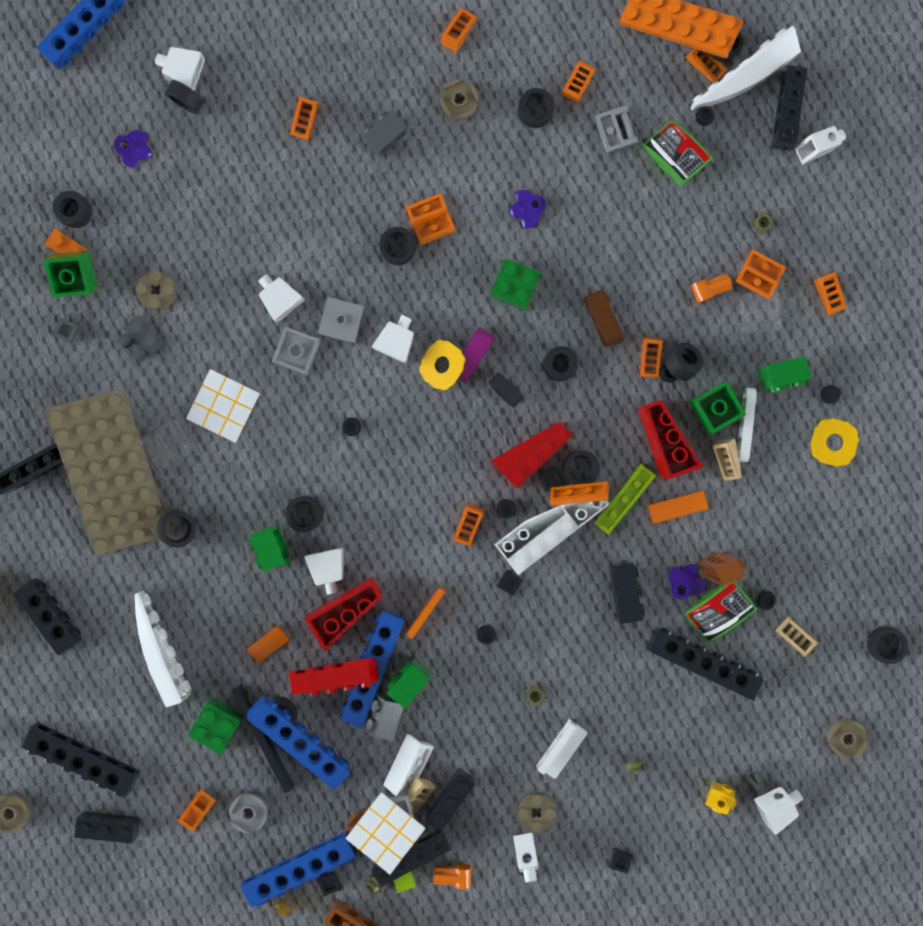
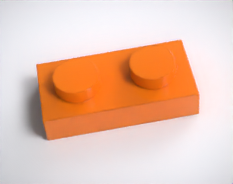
M55 228L45 242L46 246L57 253L89 251Z

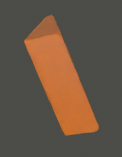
M278 625L246 650L258 663H261L290 641V639Z

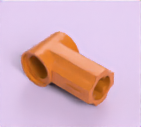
M728 274L710 280L705 279L691 285L697 303L704 302L715 295L733 289L732 281Z
M457 864L454 867L434 866L433 884L454 885L458 889H469L471 887L472 867L467 864Z

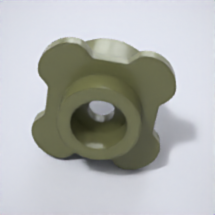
M761 212L758 218L751 222V226L756 228L760 235H765L767 230L774 226V221L765 212Z
M531 684L529 691L524 693V699L529 700L534 707H537L547 694L545 690L539 689L537 684Z
M636 757L624 765L628 770L626 773L631 772L633 775L642 769L640 765L643 762H640Z
M375 876L367 877L368 881L365 885L372 895L384 892Z

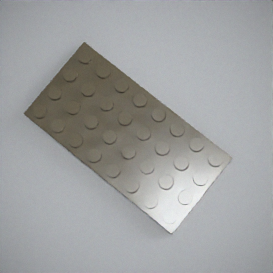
M124 388L44 409L95 556L158 539L156 531L157 522L165 512ZM168 522L165 526L167 536L171 535Z

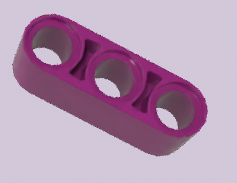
M480 327L462 353L466 361L464 370L458 380L464 384L467 383L495 339L494 336Z

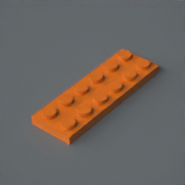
M629 0L619 23L622 26L727 59L743 25V19L681 0Z

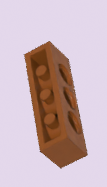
M719 551L698 561L706 579L721 586H726L746 576L743 571L745 566L741 559Z
M339 899L335 900L324 921V924L327 926H380Z

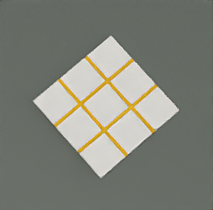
M210 369L186 419L236 443L260 393Z
M381 792L346 839L388 874H391L425 830V827Z

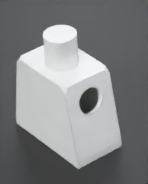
M171 47L167 56L160 53L157 54L155 64L163 67L162 74L166 79L170 81L177 80L195 90L205 61L201 52Z
M832 126L807 137L795 147L802 165L833 151L842 144V141L846 139V135L842 129L837 131L836 127Z
M266 274L258 281L264 288L259 293V296L276 323L305 301L299 293L280 277L272 281Z
M401 315L397 324L389 321L372 345V348L406 364L414 338V332L408 330L412 319Z
M343 548L306 555L305 560L315 585L325 584L327 594L337 593L336 581L344 579Z
M778 787L755 798L754 801L765 824L776 835L799 816L795 805L801 802L803 797L798 790L788 795L782 787Z
M527 833L513 836L519 872H524L525 883L537 881L535 870L539 869L533 834ZM529 857L531 862L524 863V859Z

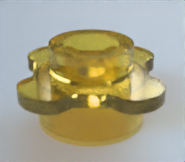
M282 899L278 902L275 901L276 907L274 910L281 917L285 915L288 918V913L292 909Z

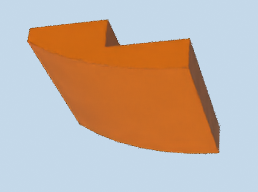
M441 193L406 206L420 246L456 232Z
M752 249L735 282L770 300L786 267Z

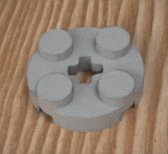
M245 792L239 795L229 809L233 827L243 833L259 830L267 820L268 804L256 793ZM250 808L252 809V813H254V815H249V817L245 816L246 812L244 811V809Z

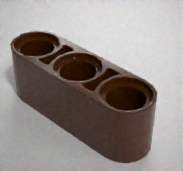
M601 289L585 296V304L605 348L623 341L622 331L604 291Z

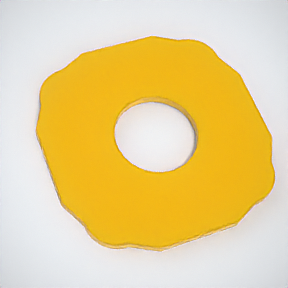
M437 340L428 348L423 356L419 371L423 379L435 389L448 390L456 383L463 372L466 359L462 351L451 342ZM440 357H446L449 360V368L445 373H438L435 368V363Z
M834 418L821 420L813 432L810 444L812 456L821 463L836 467L848 465L856 454L859 442L858 431L849 422ZM832 434H838L843 440L842 447L837 451L830 450L826 444L827 438Z

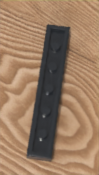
M240 684L232 690V693L284 793L292 790L294 784L270 737L247 719V712L253 705L243 685Z

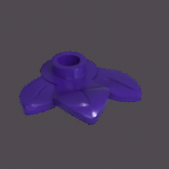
M135 130L131 131L127 136L121 135L115 139L114 149L121 155L122 161L126 166L136 169L138 160H145L153 156L150 148L144 143L148 138L147 133ZM126 142L128 146L126 148H122L120 146V143Z
M521 190L515 193L518 202L511 206L509 215L519 219L522 218L523 228L529 229L538 223L539 214L546 208V201L540 195H533L528 190ZM535 201L539 202V206L537 208L533 207V203Z
M695 564L687 565L682 570L673 566L670 570L671 592L675 598L685 599L689 595H698L705 588L706 582L696 579L697 569ZM683 586L684 591L682 593H678L677 591L678 587Z

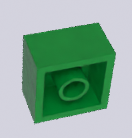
M89 251L51 254L43 259L52 298L89 295L98 288Z
M505 258L490 297L525 311L541 272Z
M806 356L758 368L762 389H769V393L787 389L786 385L788 388L805 385V380L811 379Z
M728 381L718 384L689 401L707 435L714 434L746 415Z
M278 525L249 535L251 538L249 539V545L252 550H255L257 566L259 569L262 568L263 572L291 561Z
M414 657L411 661L408 659L405 661L399 671L400 674L398 676L395 674L387 686L389 688L387 695L404 709L426 685L431 676V671Z
M211 697L206 702L187 736L221 755L226 750L244 716Z

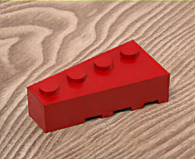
M662 400L637 408L662 480H669L704 467L701 461L697 459L692 447L685 440L682 431L674 423L675 420Z
M559 421L492 459L490 462L518 489L573 435Z
M372 576L306 614L305 621L324 652L382 598V590Z
M376 658L289 671L291 694L308 693L309 697L320 695V691L323 690L326 691V694L337 692V688L343 687V691L355 689L354 685L359 684L361 688L373 686L372 682L379 681Z

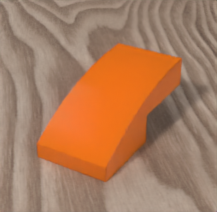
M200 789L178 819V822L193 832L216 799Z

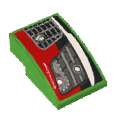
M672 120L642 145L666 174L669 173L680 187L713 159L687 131Z
M734 581L726 586L720 585L715 590H711L684 614L705 640L710 643L737 626L754 613L757 608Z

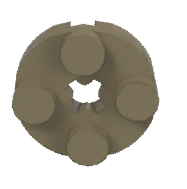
M453 80L445 85L441 93V108L452 120L467 119L478 108V92L469 82ZM456 96L464 97L465 100H463L462 104L454 102L456 101Z
M153 270L144 274L139 279L135 290L138 299L146 307L165 309L175 299L176 286L170 276ZM154 286L161 287L159 295L156 293L152 294Z
M842 718L829 729L827 742L831 750L842 758H855L863 754L867 748V732L858 722ZM851 734V742L846 741L844 743V736Z
M6 793L0 796V831L17 832L28 822L31 816L30 806L27 800L18 793ZM7 809L13 810L14 817L6 815Z
M529 793L518 804V818L525 829L534 833H540L553 824L556 811L553 801L546 794ZM535 808L537 810L540 808L541 815L533 816L532 809Z

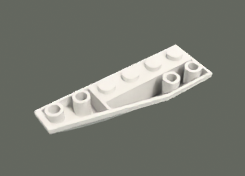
M794 26L787 30L785 28L781 29L772 41L769 39L765 41L753 56L744 60L735 70L729 71L720 82L716 81L705 94L700 93L693 99L694 103L690 109L694 111L700 107H710L743 94L761 84L794 60L801 52Z
M605 500L557 506L525 520L494 545L517 575H519L606 508L609 502Z
M141 591L135 594V609L143 655L165 706H173L189 697L192 688L189 681H185L183 677L184 671L181 664L176 662L174 657L176 655L175 650L171 645L169 646L166 640L168 638L166 631L158 623L159 616L157 612L153 611L150 606L151 599L149 595Z

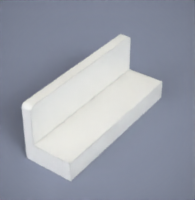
M569 719L536 765L537 770L543 775L547 773L556 779L586 737L587 731Z
M407 734L387 775L384 786L395 796L407 794L414 778H420L434 746L428 742L417 740L411 734Z

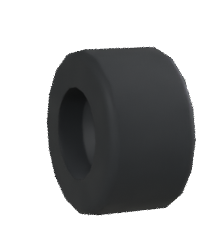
M64 191L55 198L53 213L55 218L62 224L71 228H80L90 221L92 207L90 202L80 193ZM75 202L78 204L79 209L74 216L70 217L67 215L66 209L70 203Z
M681 342L677 344L665 357L668 371L680 380L691 379L703 367L704 360L702 354L695 346L689 343Z
M565 346L552 348L543 360L544 372L554 381H566L575 374L578 368L576 354ZM561 356L567 360L568 366L564 371H557L553 367V361L556 357Z

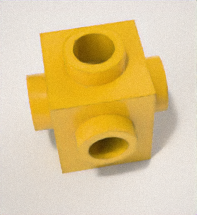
M713 781L707 794L705 805L711 807L717 813L727 815L729 810H733L737 803L735 790L727 784Z

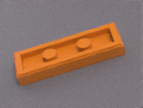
M608 481L551 487L550 491L551 506L605 501L609 498Z
M704 490L647 505L652 524L709 509Z
M441 586L437 588L406 634L409 638L413 639L444 595L446 590Z

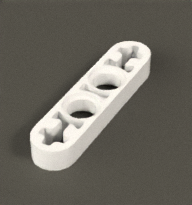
M745 387L743 391L742 408L746 415L740 418L737 443L739 462H748L750 457L757 395L755 388Z

